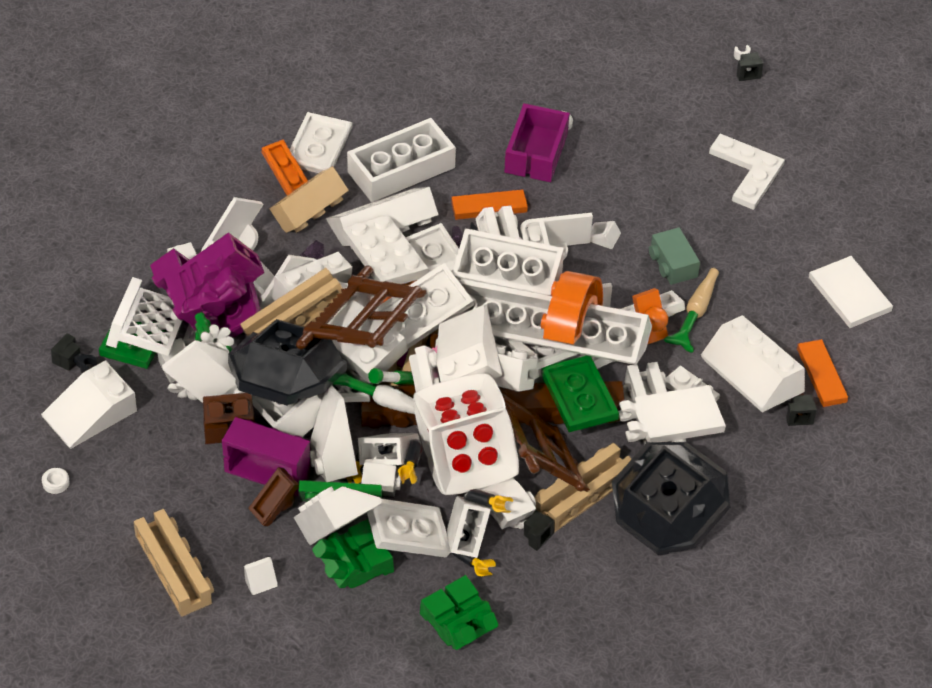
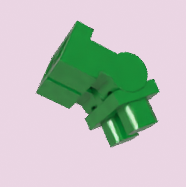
M369 519L348 528V532L343 535L333 532L327 540L320 539L312 549L316 558H321L324 562L327 576L333 578L339 588H345L346 586L355 588L381 574L385 576L394 572L393 557L386 549L376 548Z
M466 575L445 586V592L441 588L421 600L420 615L425 621H429L446 645H452V648L455 650L498 627V621L491 610L489 602L481 600L478 595L479 592Z

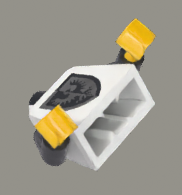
M389 433L358 438L359 451L355 456L358 475L346 477L348 483L354 480L355 483L359 484L362 481L360 468L364 467V462L403 465L398 469L402 484L408 478H410L411 484L417 482L414 468L417 467L423 451V445L419 440L418 433Z
M471 489L464 497L457 496L447 528L451 553L468 566L474 567L477 576H489L493 574L489 572L488 567H495L496 563L493 559L479 560L478 553L491 511L490 507L495 512L510 513V510L505 509V502H513V499L507 496H495L479 489Z

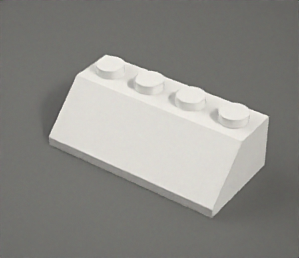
M421 187L328 217L326 220L342 246H350L343 237L344 227L389 215L399 230L405 232L410 229L409 225L417 223L418 226L432 222L431 217L437 216L438 212L430 187Z
M465 228L452 273L456 278L551 296L552 284L554 281H559L562 274L564 248Z
M743 315L722 324L701 354V357L709 366L761 412L805 392V368Z
M331 486L299 507L298 509L301 513L296 515L294 519L309 545H312L383 502L380 497L346 487H340L334 491Z

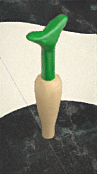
M711 268L706 278L688 301L686 307L688 315L680 331L665 337L663 340L666 343L681 345L687 352H694V348L689 340V333L696 319L702 317L707 310L715 281L719 275L717 269Z

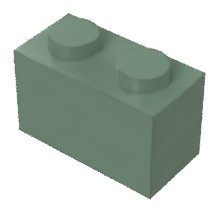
M680 227L652 235L651 246H649L650 257L658 262L661 276L663 278L666 277L670 285L698 277L700 261Z

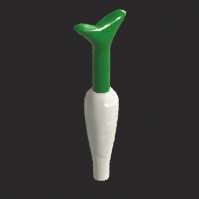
M347 373L342 374L332 384L347 386L373 396V400L383 407L415 414L413 398L388 385L381 384L376 387L353 378Z

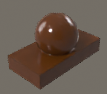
M278 467L248 509L263 526L268 527L281 511L288 510L293 506L295 501L294 492L299 487V484L284 468Z

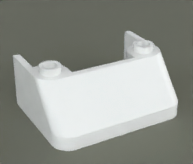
M234 197L201 251L228 232L251 250H254L258 243V233L251 224L264 204L260 201ZM288 255L276 275L313 262L316 259ZM261 262L265 273L259 276L253 283L260 309H264L274 302L272 296L275 276Z
M592 213L528 219L521 224L520 237L522 240L564 248V260L568 254V245L590 243L593 215ZM605 283L602 284L603 306L610 307L612 284Z

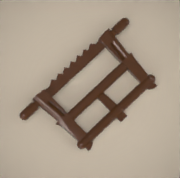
M367 265L357 276L352 275L350 277L348 287L341 289L342 293L337 294V298H333V303H328L329 307L324 308V312L320 313V317L315 318L316 322L311 321L305 326L303 335L296 342V347L303 350L313 338L368 345L370 348H374L377 345L382 346L385 335L397 321L404 322L408 318V314L405 312L417 298L427 294L426 290H422L420 286L411 287L388 281L381 282L368 279L373 273V268ZM355 292L375 295L347 327L327 324ZM387 296L403 298L393 311H375ZM367 319L384 320L374 333L358 330Z
M498 386L505 401L506 410L515 433L514 436L521 446L518 450L519 455L525 459L529 471L535 474L542 468L553 476L574 486L577 491L581 492L584 490L588 492L590 489L585 484L577 468L578 462L572 457L559 428L552 426L509 398L505 388ZM517 419L531 426L542 452L528 444ZM545 434L548 435L549 437H551V438L553 439L554 443H553L550 439H548V438L545 436ZM553 451L561 457L565 467L557 462Z

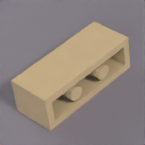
M331 166L318 173L269 209L286 233L295 230L297 233L308 226L306 221L311 217L315 220L326 213L325 207L328 205L333 207L343 200L342 195L349 190L335 168Z

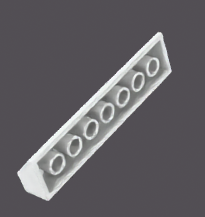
M457 278L474 301V305L463 313L486 305L494 337L633 365L638 363L646 351L652 329V324L647 314L590 304L584 318L581 337L574 344H568L543 338L544 329H541V320L543 314L548 312L552 296Z

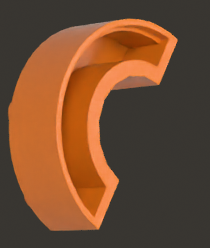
M566 271L560 275L559 281H554L552 284V298L547 314L544 313L542 316L541 329H544V339L574 344L581 337L584 318L590 304L603 306V285L601 279L597 276Z

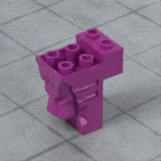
M229 232L190 260L173 248L150 265L153 272L152 280L158 288L166 290L168 296L173 301V312L176 317L181 321L185 320L195 331H197L195 327L197 323L195 315L197 313H204L206 319L210 320L211 325H216L218 321L217 316L224 312L226 306H231L232 301L246 294L245 283L253 282L265 273L258 254Z

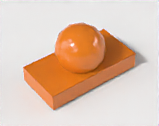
M653 288L632 296L635 312L649 315L652 329L648 344L667 337L668 315L662 308L659 290Z

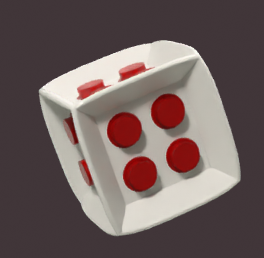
M483 373L463 376L425 387L414 393V411L421 442L428 458L432 477L442 494L456 495L467 493L471 489H482L502 483L519 474L518 452L511 420L506 410L502 393L491 375Z

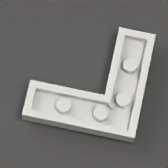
M719 134L709 151V154L750 170L734 193L732 201L753 210L785 162V159L723 134Z

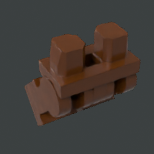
M236 393L204 396L202 398L205 444L222 443V439L235 417L251 420L255 423L251 394Z

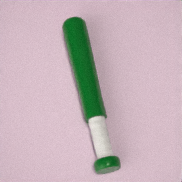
M373 368L368 374L369 381L373 384L393 382L394 384L415 386L412 371L386 372L379 368Z

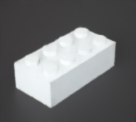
M429 118L348 151V173L368 199L374 202L455 168L456 147L433 119Z

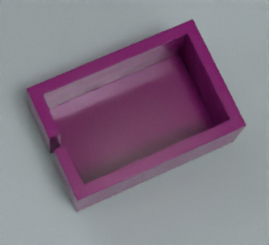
M523 103L505 152L504 173L523 177L526 174H530L532 179L551 182L568 135L570 113Z
M235 417L222 439L223 456H225L223 458L224 471L263 485L268 482L278 467L284 468L298 484L299 480L307 481L311 473L310 441L300 436H293L280 432L276 428H268L251 420ZM299 487L294 492L296 496H299Z

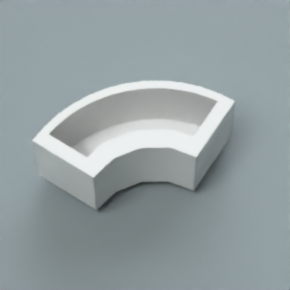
M514 478L479 489L495 496H507L513 499V502H505V509L510 510V513L495 512L490 507V514L498 522L501 529L529 518L536 510V502L532 493L526 492Z

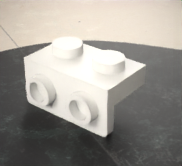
M427 346L415 348L416 354L409 356L416 392L441 382L436 362L437 353Z

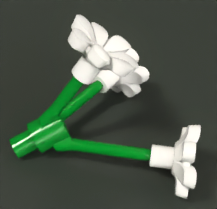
M202 312L195 315L197 322L195 324L197 330L195 333L196 341H204L203 343L227 352L233 350L231 345L234 344V339L228 336L230 334L228 328L223 327L219 330L217 325H211L210 320L206 319L205 314ZM170 383L167 388L172 393H178L177 397L186 398L188 396L191 400H197L194 395L179 383Z

